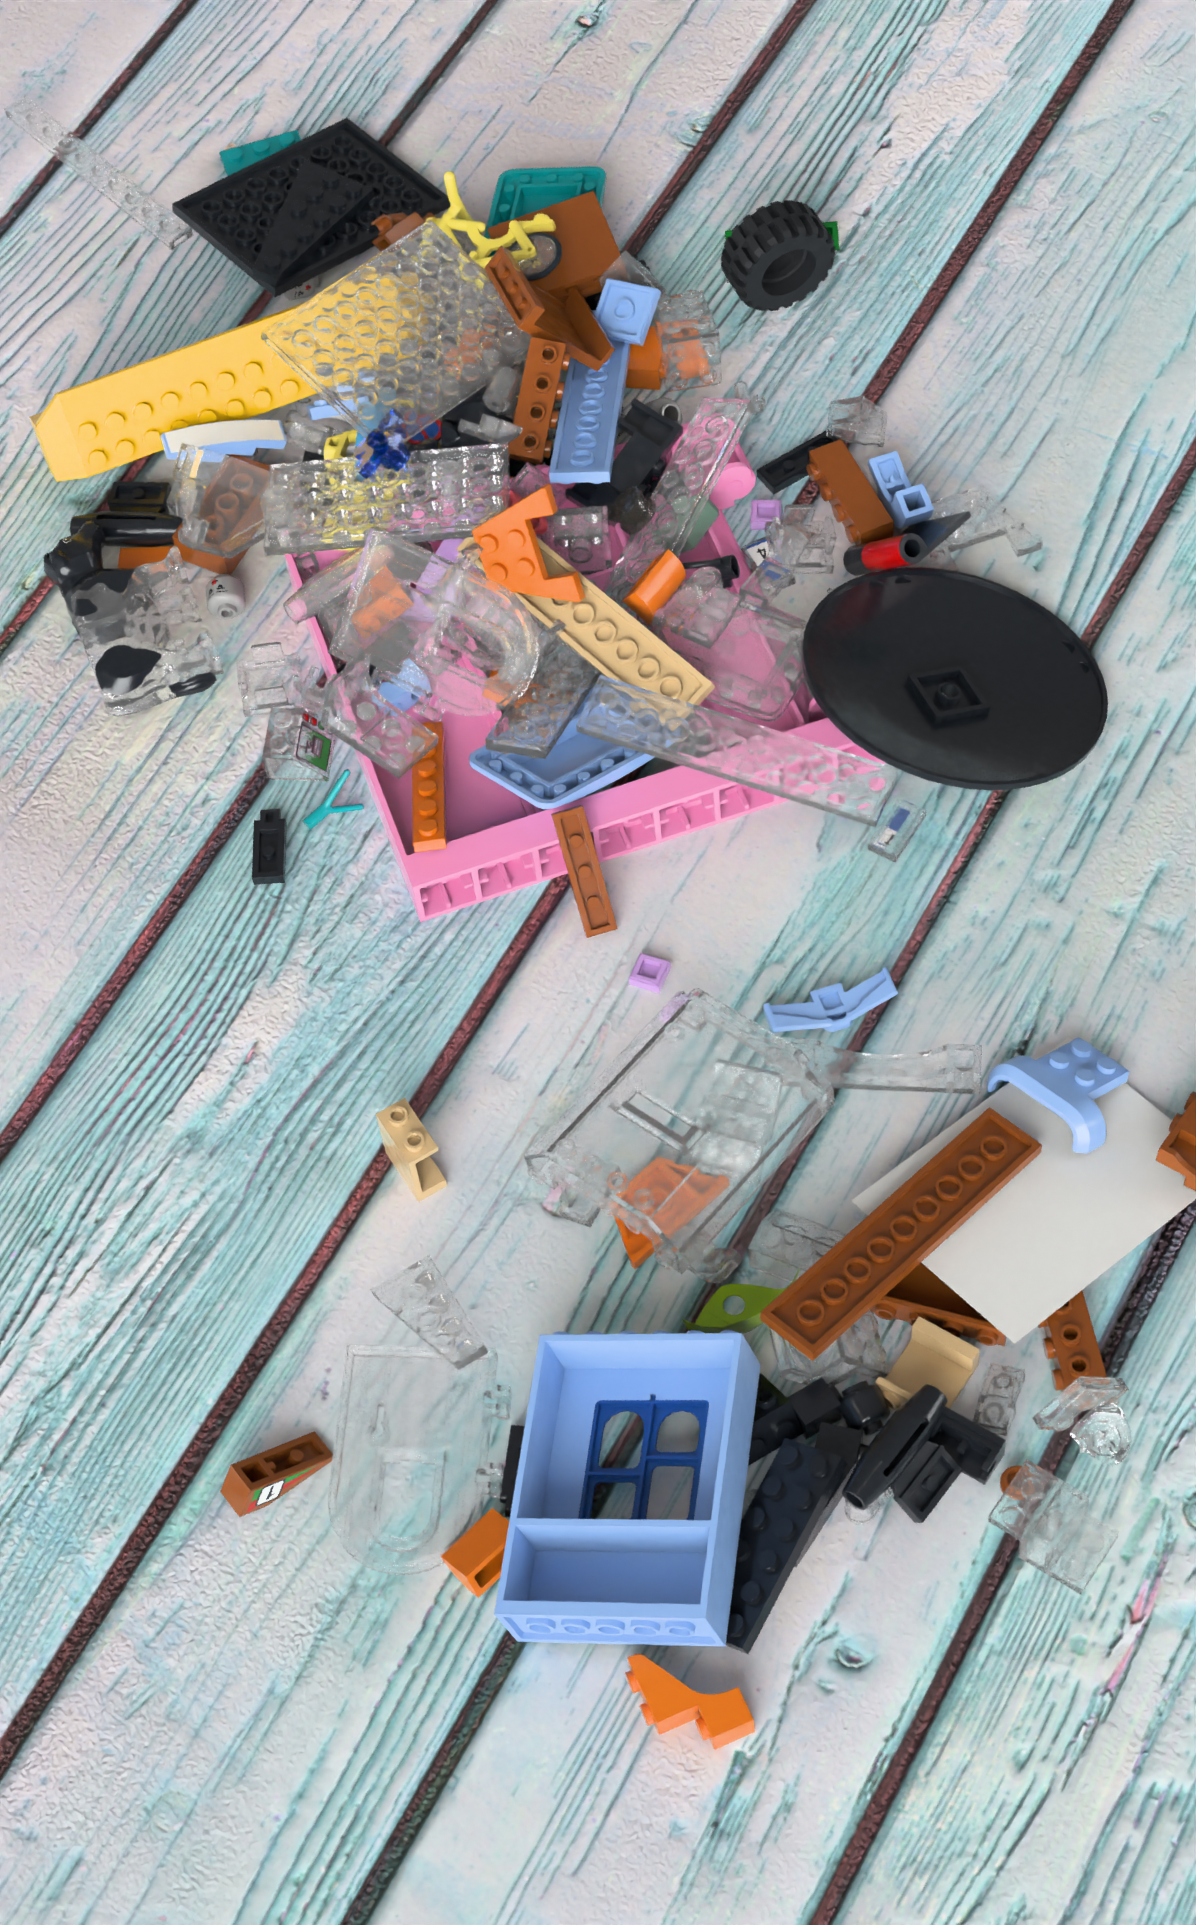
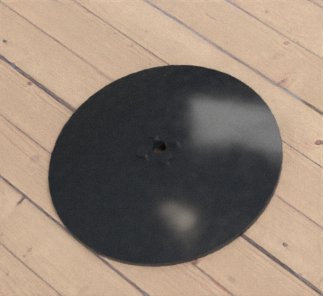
M903 567L868 573L854 578L830 592L814 609L805 627L801 645L803 673L814 699L825 715L844 735L869 754L899 770L925 780L948 786L977 790H1010L1042 784L1062 776L1085 760L1095 748L1103 732L1108 711L1107 689L1103 675L1089 649L1052 612L1025 595L988 579L958 571L926 567Z

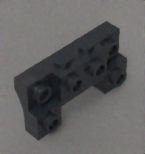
M636 398L631 402L632 408L624 419L620 417L617 421L618 428L632 437L613 461L610 482L599 484L590 482L576 483L572 490L568 488L565 492L566 498L590 515L591 513L595 514L613 527L629 506L633 507L637 500L642 501L650 489L649 483L654 477L658 478L664 472L667 466L666 455L683 434V426L671 418L652 410Z

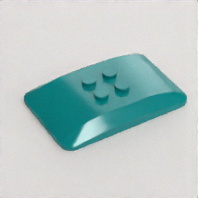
M591 166L510 169L503 172L498 178L484 237L490 239L487 230L489 227L594 191L602 209L606 186L605 171L600 167ZM495 250L492 251L488 257L494 256V254L496 253ZM487 277L486 280L491 288V292H497L492 281Z

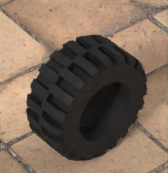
M784 200L783 203L776 201L770 203L768 207L762 206L756 209L757 212L751 216L748 214L743 218V222L740 225H736L733 228L731 237H727L725 241V248L722 249L721 255L722 271L741 301L748 307L761 311H766V309L776 311L779 310V307H790L797 300L802 301L805 299L809 292H814L818 288V284L828 276V269H831L833 266L835 246L832 236L816 212L811 207H808L807 204L798 201Z

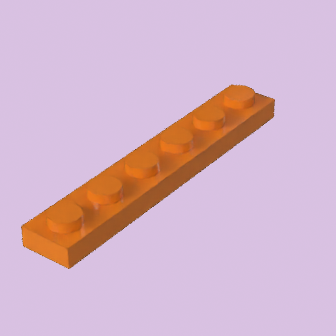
M425 722L420 725H412L413 846L415 852L447 848L445 746L442 722Z

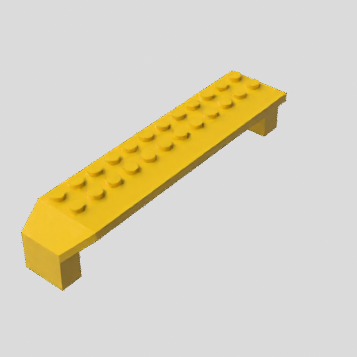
M384 273L55 393L43 412L29 418L49 471L55 480L87 478L164 450L160 438L162 433L195 425L245 420L414 358L432 345L434 341L417 288L406 280L401 281Z

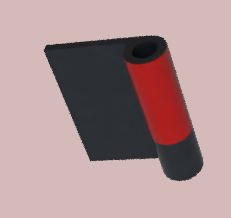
M969 511L923 521L910 525L898 536L852 546L844 553V566L850 574L856 576L916 564L923 560L972 515Z

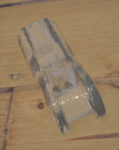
M310 550L309 554L299 558L295 556L294 559L307 596L324 590L325 587L319 564L313 550Z

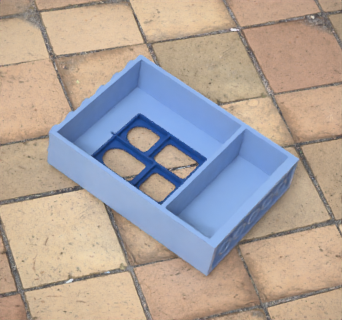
M690 1330L686 1334H671L667 1331H654L652 1334H637L632 1331H621L619 1334H603L597 1331H589L586 1334L571 1335L567 1332L558 1331L552 1335L539 1336L494 1615L517 1642L685 1646L726 1645L761 1366L742 1333L733 1330H723L720 1333H704ZM629 1411L639 1415L644 1422V1434L638 1466L635 1468L599 1467L603 1431L606 1423L611 1417L620 1412ZM681 1411L689 1412L696 1416L699 1421L700 1431L698 1446L693 1452L657 1451L658 1431L666 1417ZM662 1466L692 1467L694 1469L689 1513L686 1520H647L652 1474L655 1468ZM634 1483L636 1485L633 1511L630 1519H591L594 1491L597 1484Z

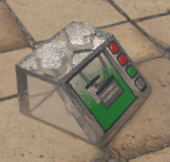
M271 707L262 755L267 778L329 781L337 733L336 727L301 708Z

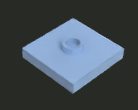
M607 278L594 315L609 339L643 346L661 292L657 288Z

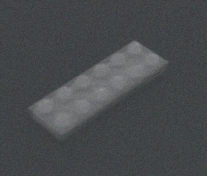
M552 642L486 737V750L499 751L503 754L525 755L535 759H546L602 673L569 645Z

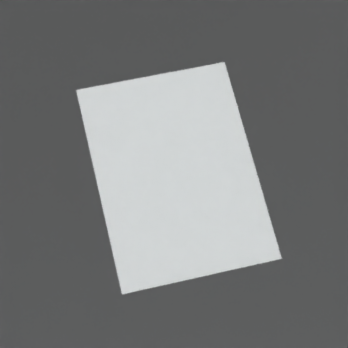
M1068 1037L1066 1040H1064L1050 1052L1058 1049L1059 1047L1073 1040ZM1008 1082L851 1201L866 1215L871 1214L989 1107L1042 1144L1041 1153L921 1262L1015 1344L1196 1200V1191L1183 1185L1186 1176L1156 1161L1158 1150L1170 1133L1168 1129L1172 1120L1128 1084L1123 1083L1093 1100L1100 1109L1105 1121V1142L1102 1146L1089 1153H1079L1072 1149L1074 1138L1068 1123L1017 1086Z

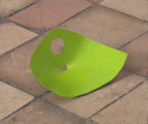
M799 1270L797 1271V1273H796V1275H795L793 1281L790 1283V1285H791L793 1282L796 1281L797 1276H798V1273H799ZM726 1284L713 1294L695 1324L683 1320L688 1330H697L704 1333H720L723 1330H733L742 1334L748 1333L763 1324L760 1320V1312L790 1285L783 1289H774L748 1284ZM739 1296L745 1303L744 1310L737 1315L726 1313L723 1308L726 1298Z

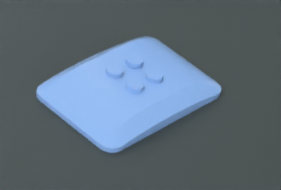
M596 687L473 751L469 756V763L476 771L536 807L552 809L574 802L639 768L676 743L681 738V729L679 727L672 733L634 700L612 688Z

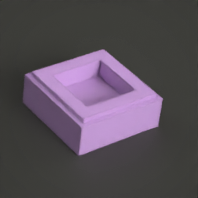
M752 500L751 530H781V500Z
M640 953L629 977V985L660 993L671 969V962Z

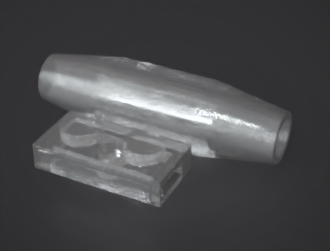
M380 537L349 551L309 578L283 603L287 615L295 624L316 616L319 627L325 633L373 601L372 588L369 582L396 557L392 545L386 538Z

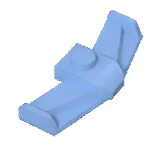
M884 967L880 973L846 992L840 982L811 991V1002L769 1005V1003L763 1005V1011L771 1033L816 1028L835 1032L850 1027L853 1019L896 996L898 992L888 968Z

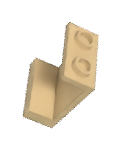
M403 1098L376 1113L386 1154L417 1201L419 1202L446 1187V1179L430 1157V1155L439 1151L438 1146L407 1100Z
M918 1316L912 1325L910 1342L887 1377L883 1379L879 1376L875 1381V1385L880 1388L889 1409L892 1410L901 1407L926 1384L936 1387L946 1396L948 1402L945 1407L950 1409L979 1365L980 1349Z

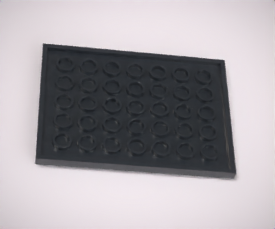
M345 118L172 203L173 213L270 294L277 297L374 247L375 245L372 241L379 236L380 231L376 225L372 226L371 222L381 215L402 212L409 216L416 212L423 218L427 213L436 215L448 209L450 201L445 193L355 123ZM305 159L372 188L373 198L278 286L275 287L253 277L252 267Z

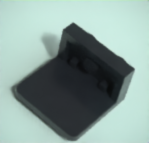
M762 1373L759 1374L748 1466L780 1448L785 1438L793 1440L803 1434L790 1400Z

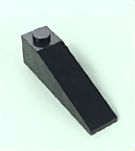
M823 1422L820 1424L815 1448L841 1456L848 1464L794 1566L796 1568L842 1499V1491L861 1454L868 1447V1445L863 1444V1431Z

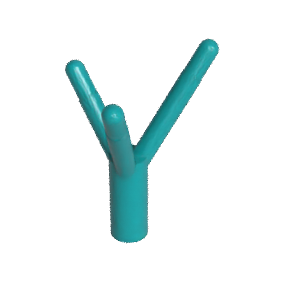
M346 769L325 802L302 820L310 830L331 813L364 809L363 804L331 807L332 802L350 775V770Z

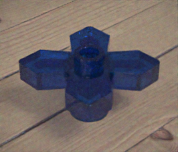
M392 408L381 420L378 428L372 430L354 449V457L359 460L356 465L357 472L365 479H368L380 464L388 470L392 469L397 472L405 466L411 456L407 446L403 443L407 437L406 430L401 426L404 422L403 415L395 408Z

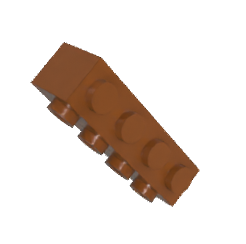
M531 337L507 450V456L510 459L543 465L544 457L550 458L553 440H548L550 428L556 429L559 411H554L557 399L562 400L565 382H560L563 370L568 371L571 353H566L567 347L565 343Z
M842 439L809 451L808 475L813 482L816 481L818 483L823 500L830 502L836 521L843 523L849 542L859 545L894 537V521Z
M1080 1291L1038 1325V1328L1044 1327L1047 1337L1043 1338L1045 1356L1047 1359H1053L1055 1369L1051 1370L1053 1385L1056 1391L1061 1390L1064 1402L1104 1395L1107 1388V1375L1083 1291Z

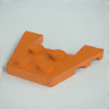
M550 484L542 486L516 504L478 525L472 530L490 588L581 602L585 598V594L577 571L548 575L530 520L532 518L553 515L558 511Z

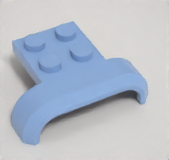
M1078 1037L1037 1060L1028 1056L1018 1055L997 1065L989 1074L987 1091H994L997 1084L1002 1081L1011 1082L1068 1123L1073 1133L1072 1149L1075 1152L1089 1153L1102 1146L1106 1138V1125L1103 1115L1093 1100L1127 1082L1129 1070L1091 1046L1087 1041Z

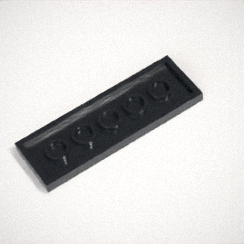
M787 1438L784 1439L741 1520L726 1646L746 1654L750 1653L848 1464L841 1456Z

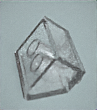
M776 1208L762 1219L748 1247L749 1265L751 1268L792 1282L798 1270L797 1279L847 1234Z

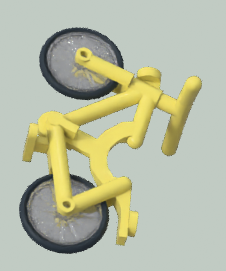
M447 171L444 174V181L451 206L441 218H426V237L405 245L397 252L391 263L392 277L401 281L406 280L414 287L429 284L440 276L446 267L448 255L447 250L443 246V243L446 242L459 265L457 271L459 278L464 282L474 283L479 294L483 297L490 296L491 288L486 280L489 276L484 268L493 257H488L492 251L498 250L500 246L510 247L508 250L512 253L528 281H536L547 276L557 267L562 257V247L554 236L547 233H536L556 230L553 219H550L545 214H536L534 219L530 221L512 220L509 223L508 234L501 238L488 239L481 236V233L486 229V225L481 221H474L467 213L458 194L455 175L453 172ZM452 230L466 231L474 246L478 247L476 251H471L466 256Z

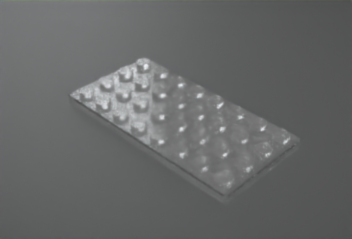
M497 443L272 464L269 467L263 545L265 555H284L474 537L472 533L474 528L509 508V444Z

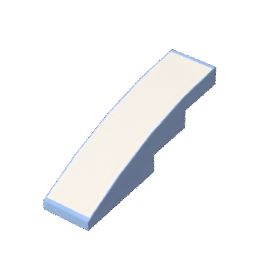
M259 419L220 421L195 425L162 433L160 437L167 459L223 462L225 454L253 456L256 447L284 449L287 443L280 420Z

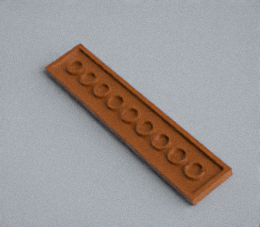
M989 1107L760 1312V1320L814 1361L1041 1153L1042 1144Z

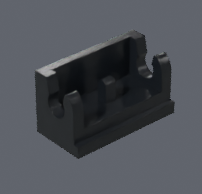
M947 1407L944 1408L933 1432L927 1440L937 1445H942L963 1469L962 1473L984 1485L1005 1455V1439Z

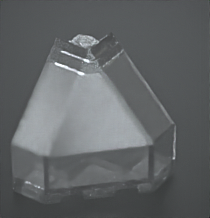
M181 442L173 469L174 481L179 482L180 493L175 495L176 514L182 518L183 528L178 531L180 543L190 549L231 559L302 517V515L293 511L300 499L301 484H299L298 480L222 453Z

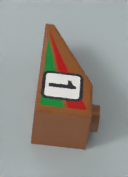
M314 1431L231 1464L220 1492L238 1516L242 1517L266 1507L333 1461L334 1455Z

